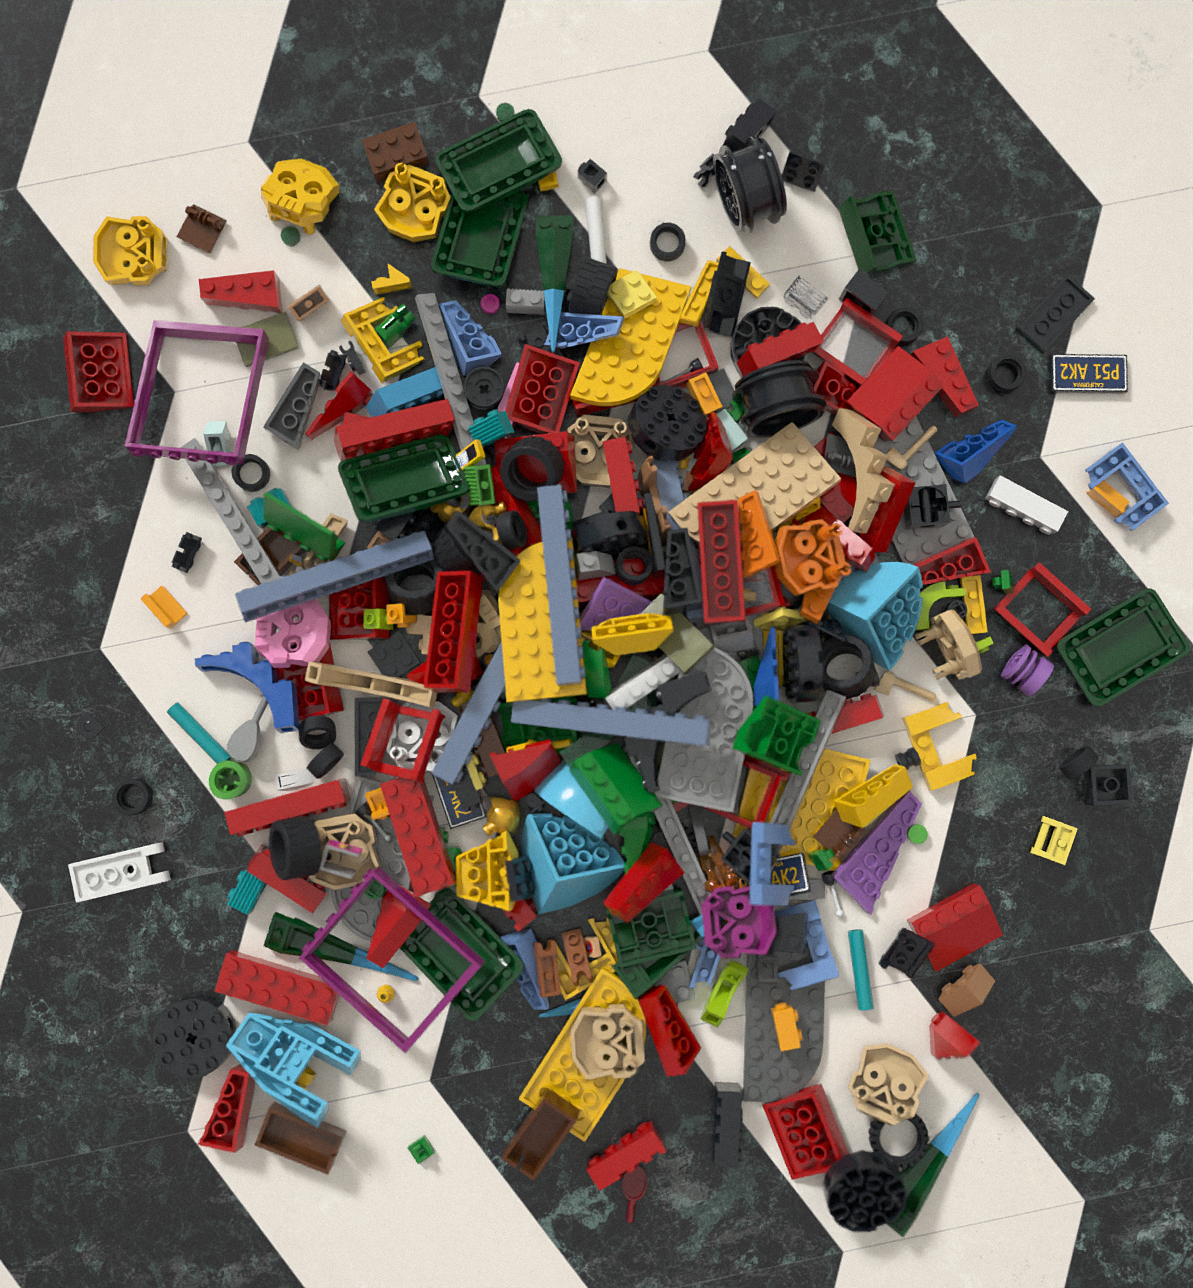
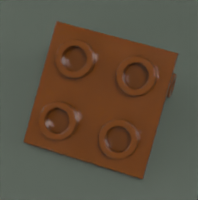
M197 205L187 206L185 209L187 217L176 237L211 253L227 220Z
M836 808L813 837L827 849H831L834 855L843 862L867 831L865 828L843 822Z

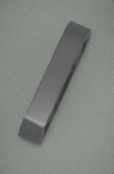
M689 804L700 856L708 855L710 852L699 805Z

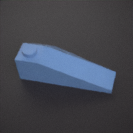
M456 300L438 304L456 361L463 376H467L474 368L481 366L489 367L501 357L502 354L494 338L491 335L488 336L483 331V327L480 324H476L470 318V314Z
M561 312L555 348H565L618 336L624 318L620 316ZM549 334L544 344L546 347H551Z
M515 930L500 937L524 963V970L516 979L521 986V993L534 1010L548 1009L550 1007L548 997L541 998L539 994L536 959L533 950V943L537 941L532 930Z

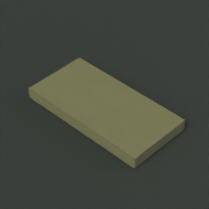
M661 593L640 614L653 613L663 616L664 595ZM682 613L670 614L668 616L671 617L673 632L658 647L687 674L714 648V645Z

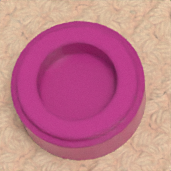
M493 294L485 295L481 300L482 310L487 314H495L500 308L498 297Z

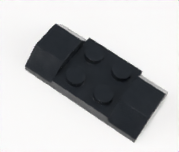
M722 251L717 271H714L706 305L708 311L704 330L733 337L751 262L735 259L726 255L727 252Z

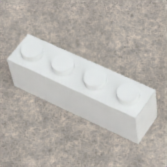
M1001 475L994 480L985 497L990 505L1005 509L1007 514L1022 518L1024 523L1031 526L1035 525L1040 528L1041 532L1048 535L1058 532L1068 513L1065 509Z
M664 654L612 689L611 693L602 699L609 706V710H616V706L628 708L656 689L657 685L665 683L678 674L680 669Z

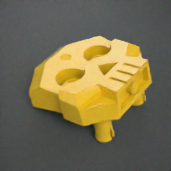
M304 159L278 161L275 164L273 173L266 177L261 186V198L266 205L269 219L272 221L273 216L274 222L283 219L304 227L303 231L306 234L308 229V235L315 233V223L324 220L329 211V204L339 194V184L325 167Z
M396 164L395 171L389 173L385 182V193L374 209L376 215L389 233L412 242L436 238L441 219L445 217L451 199L444 179L409 164ZM399 199L403 200L402 203H397ZM425 209L429 210L427 214L423 213Z
M106 216L94 234L93 262L108 285H121L132 282L135 286H149L156 275L162 271H167V237L147 216H132L130 220ZM131 235L130 239L126 240V236ZM126 263H130L129 267H125Z

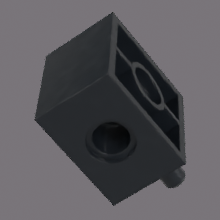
M946 484L914 487L904 509L906 530L946 526L950 523L949 509L960 508L961 502L959 500L948 501Z
M745 828L737 838L726 831L722 837L731 845L720 859L750 884L752 830ZM772 846L771 867L781 856Z

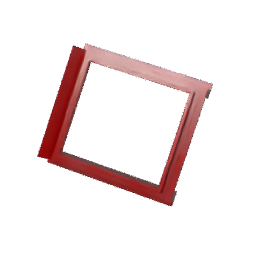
M701 320L698 326L695 327L709 366L664 383L658 377L653 386L666 385L685 389L690 379L703 373L710 375L718 371L719 367ZM680 322L676 332L693 326Z
M1040 562L1030 568L1013 587L1014 593L1006 594L993 608L994 611L1000 614L1046 657L1053 652L1051 649L1079 618L1087 615L1091 610L1088 605ZM1033 577L1072 611L1044 642L1005 608Z
M383 698L360 765L377 773L424 784V775L442 721L446 716L440 710L432 709V712L400 706L389 699ZM398 714L429 720L412 770L382 763Z
M744 754L742 765L771 777L754 822L733 812L704 806L703 808L752 830V823L766 822L781 781H787L790 773Z

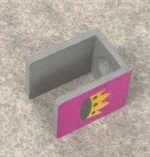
M329 839L319 870L353 879L356 870L327 862L328 853L332 849L360 857L363 849Z

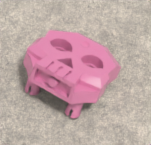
M317 599L256 620L254 646L258 653L268 660L273 668H289L291 664L308 666L309 661L319 663L329 649L331 622ZM299 617V620L294 621V618ZM297 644V648L292 649V646Z

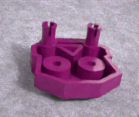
M732 886L715 888L712 894L701 904L705 945L713 949L723 959H737L742 954L766 956L777 935L774 905L750 904V886L734 890ZM742 903L744 905V908L742 910H738L736 908L737 904ZM720 917L729 922L722 929ZM745 933L747 938L740 940V934Z

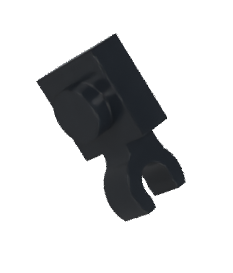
M711 154L699 166L701 170L694 174L693 177L699 180L701 178L698 186H706L709 176H714L713 157L715 154Z
M348 341L350 345L349 350H344L342 345H340L339 349L342 354H346L351 359L348 363L352 371H357L359 375L366 373L355 352L353 343Z

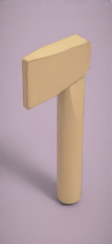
M932 425L903 455L892 447L885 454L888 456L886 461L898 470H903L907 466V461L937 432V427Z
M890 671L883 673L879 680L880 685L874 689L889 696L892 684L932 701L936 699L935 693L899 679Z

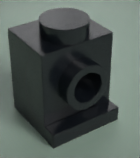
M591 159L586 163L583 162L577 170L578 179L587 185L594 194L607 181V172Z

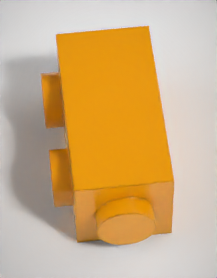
M787 1003L776 1004L775 1008H771L779 1049L786 1051L800 1048L799 1041H803L801 1030L797 1029L795 1023L798 1021L796 1009L793 1010L791 1005H787Z

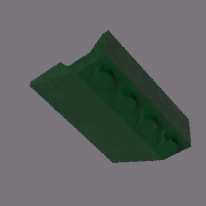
M894 191L878 192L862 199H854V196H850L837 206L857 268L861 272L864 271L869 275H875L917 261Z
M681 887L663 891L629 922H625L612 915L606 908L620 968L697 949Z

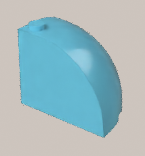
M884 562L871 565L867 572L859 569L839 582L826 607L831 618L841 623L843 633L862 639L868 645L873 661L888 671L893 668L903 655L904 651L902 649L907 640L911 641L919 621L923 598L920 597V588L923 587L919 567L903 562Z
M586 753L566 758L534 791L569 818L602 838L609 826L569 772L573 761Z
M547 813L527 815L522 831L521 854L522 856L529 855V860L532 862L531 873L532 879L535 882V890L531 897L538 914L563 909L596 895L612 884L625 870V863L614 847H610L604 841L603 836L602 838L598 837L571 818L565 816L563 818L554 817L552 814Z

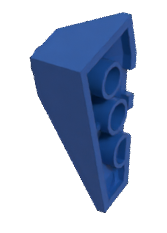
M1000 420L982 428L978 434H968L964 436V440L957 443L955 441L947 443L934 454L952 478L965 484L980 473L1015 432L1017 426Z
M775 627L770 628L755 681L754 692H752L755 708L765 695L779 701Z

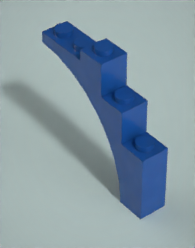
M240 642L239 645H232V653L221 652L220 655L214 656L206 654L202 655L201 658H195V666L201 672H228L244 677L255 684L267 699L273 715L274 727L280 734L299 731L297 686L287 679L280 680L278 683L277 668H273L267 660L258 662L257 649L252 643Z

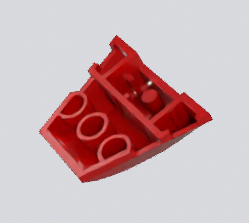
M711 412L707 418V431L702 442L698 444L694 451L693 458L696 459V462L690 473L694 475V478L688 486L689 491L700 489L726 470L732 460V449L726 429L715 412Z
M550 739L528 744L521 750L514 751L511 748L508 749V753L499 755L496 752L490 753L497 772L514 802L533 792L562 763Z

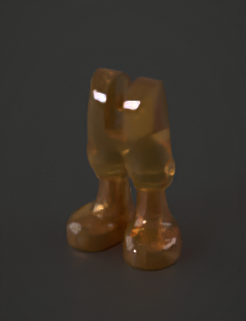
M714 835L707 837L710 854L700 856L697 845V852L701 862L700 867L708 875L704 888L709 893H712L715 888L722 887L720 879L716 875L715 866L720 871L725 887L733 886L740 880V876L735 871H729L727 864L720 859L724 853Z

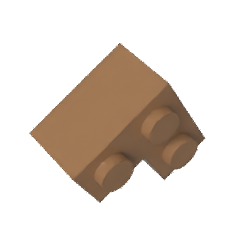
M980 963L975 966H967L962 971V977L956 983H948L942 988L939 1000L953 1017L981 1005L992 988L995 980Z

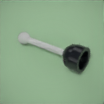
M834 871L824 872L821 874L822 880L831 887L837 909L836 916L843 917L844 912L840 909L834 887L837 882L830 876Z

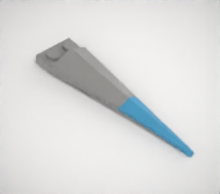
M681 960L655 985H665L675 1003L695 999L694 990L689 987L691 977L686 960ZM582 998L543 1012L538 1017L571 1015Z

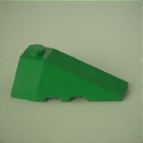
M654 812L644 818H637L619 831V835L624 836L622 854L627 857L624 865L625 875L649 846L653 824H655Z

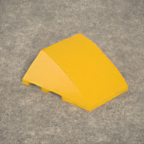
M508 831L456 856L457 897L484 903L507 911L512 910L516 901H511L505 861L517 858L519 854Z

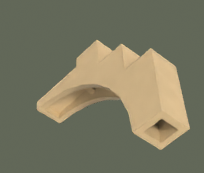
M839 408L832 426L841 433L850 448L857 478L856 502L848 528L852 532L867 533L880 502L888 501L895 484L880 475L888 456L874 448L881 429L855 411Z
M311 661L308 663L305 681L319 685L377 694L433 708L435 707L438 693L423 688L424 684L405 678Z

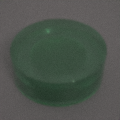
M501 103L496 108V116L500 122L515 115L514 108L509 103Z
M287 226L281 231V239L285 245L295 246L300 242V233L294 226Z

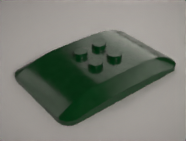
M532 109L523 110L438 152L435 156L436 164L460 209L468 213L495 203L532 185L558 170L563 162L559 151L539 116Z
M518 191L495 203L469 213L460 209L452 194L431 261L432 271L438 275L486 286H503L508 276L528 204L527 194L523 191Z
M442 434L345 459L338 464V472L357 519L361 522L386 519L428 508L465 495L470 487L468 485L469 482L466 481V475L458 463L450 439Z
M1149 588L1138 592L1062 638L1057 644L1060 656L1088 701L1094 706H1102L1181 659L1188 654L1190 648L1188 641L1158 593Z
M445 888L429 902L431 906L428 911L485 961L450 1001L466 1019L476 1021L484 1015L524 970V963L461 897H457L455 891ZM421 920L400 947L403 953L444 996L472 964L423 920Z

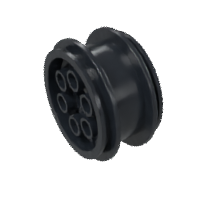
M749 136L743 149L732 152L727 146L720 147L719 153L713 157V170L722 205L733 228L737 232L744 231L749 234L753 231L754 222L767 218L772 224L778 223L781 216L786 214L787 199L779 165L767 141L763 138L757 139L754 136Z
M785 361L759 368L742 377L735 384V390L732 394L733 401L736 404L743 403L745 415L739 421L740 428L746 431L750 437L765 438L772 437L791 422L798 429H801L820 419L824 414L827 401L824 396L815 394L813 384L819 379L818 370L806 361Z

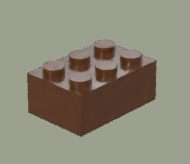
M415 122L362 139L377 183L387 180L389 173L395 171V166L398 163H403V165L409 164L419 169L430 165Z

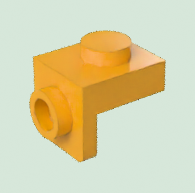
M389 604L386 606L387 624H397V628L409 627V623H417L416 615L405 616L404 604Z
M381 788L366 792L365 797L372 811V820L387 818L389 812Z

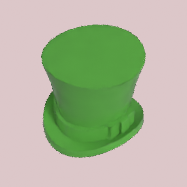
M222 761L212 769L209 776L211 792L217 798L224 800L233 799L245 794L252 783L250 769L238 761Z

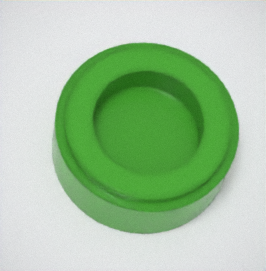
M919 824L910 826L907 831L908 839L915 844L925 842L928 836L926 828Z

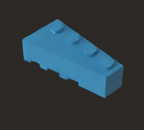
M436 367L377 389L366 406L371 417L424 405L435 398H442L444 393Z

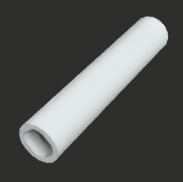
M591 196L585 199L591 258L606 263L600 197Z

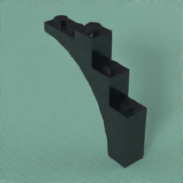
M700 671L657 685L659 689L656 691L657 697L660 702H663V705L647 709V714L655 715V711L667 712L669 717H674L675 713H678L695 698L712 691L707 673ZM625 737L623 747L626 754H629L630 757L638 756L636 762L639 771L643 772L644 779H642L644 789L648 790L649 793L660 791L657 777V758L662 740Z

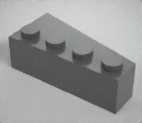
M304 362L263 426L266 431L299 450L321 377L319 371Z

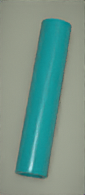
M179 702L173 704L168 709L167 714L216 764L222 761H229L232 758Z
M863 929L849 930L847 932L858 1010L874 1009Z

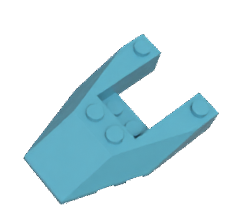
M251 1012L247 1014L226 1045L228 1050L265 1093L317 1128L329 1111L328 1102L297 1086L295 1083L313 1056L350 1076L361 1060L360 1050L311 1023H299L290 1019H276L273 1016Z

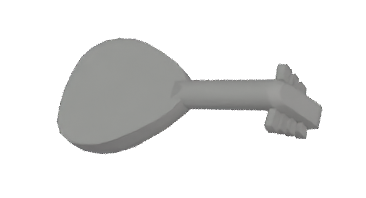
M262 694L260 695L262 699L252 719L237 728L227 743L228 754L236 760L249 762L258 754L260 748L259 721L268 705L267 699Z

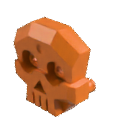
M821 519L809 521L800 526H783L779 528L775 545L781 562L775 564L778 579L794 596L809 590L818 592L838 586L842 576L851 573V569L847 570L851 566L845 561L840 539L843 530L838 531V529L842 528L840 524L835 523L829 526Z

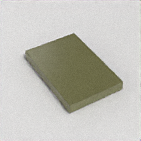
M286 312L242 327L264 329L269 337L265 360L299 348ZM237 343L245 367L253 364L257 344Z

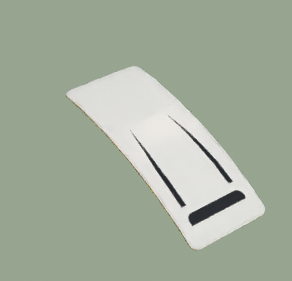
M307 769L275 775L277 790L313 783L312 775Z

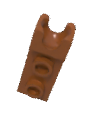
M581 929L562 933L573 985L579 986V977L583 975L587 977L589 983H592L593 977Z
M547 940L545 950H543L541 943L534 942L533 950L536 959L540 997L561 995L555 940Z

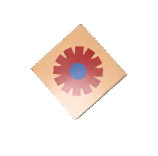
M583 937L587 957H600L599 937Z

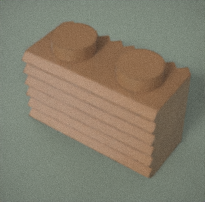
M319 284L287 307L296 320L301 322L302 319L316 311L317 308L319 309L320 306L329 302L330 298Z

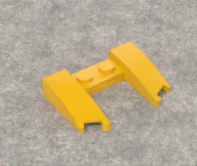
M384 297L345 313L341 320L351 337L355 336L372 362V370L381 384L406 372L424 360V357L418 358L417 349L422 347L421 341L390 354L374 330L373 326L384 321L398 308L395 305L393 309H389L383 305Z
M948 702L902 718L912 747L915 748L920 757L921 764L919 766L929 791L947 786L975 774V772H971L972 760H976V754L941 765L928 730L962 718L959 712L954 714L947 707L949 705Z
M594 918L588 920L606 951V954L589 963L593 980L601 967L614 973L615 970L612 966L618 962L608 918L607 922H594ZM556 943L560 991L565 1000L588 988L591 983L583 975L579 977V986L573 985L568 961Z

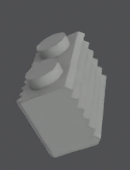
M508 288L506 295L507 313L545 315L544 291H533L532 289L530 291L528 289L517 290V288L510 290Z

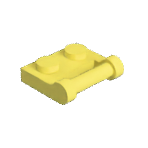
M1043 816L1041 829L1035 846L1031 848L1030 853L1065 865L1077 828ZM1051 825L1055 828L1047 851L1045 852L1042 851V847L1044 845L1049 827Z

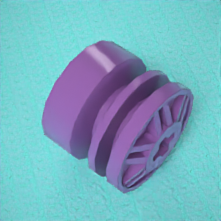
M1024 645L1008 660L1001 677L1005 680L1009 679L1010 684H1015L1020 680L1018 689L1025 695L1032 696L1049 678L1054 664L1044 657L1035 661L1037 652L1035 650L1030 652L1031 647Z

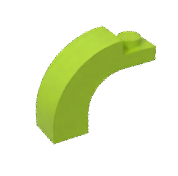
M939 582L921 590L920 597L923 598L922 608L915 631L930 629L929 610L936 600L966 596L965 588H959V585H950L946 589L945 582Z
M733 960L724 965L705 1003L700 1017L701 1020L717 1028L725 1019L728 1006L737 987L747 975L749 968Z

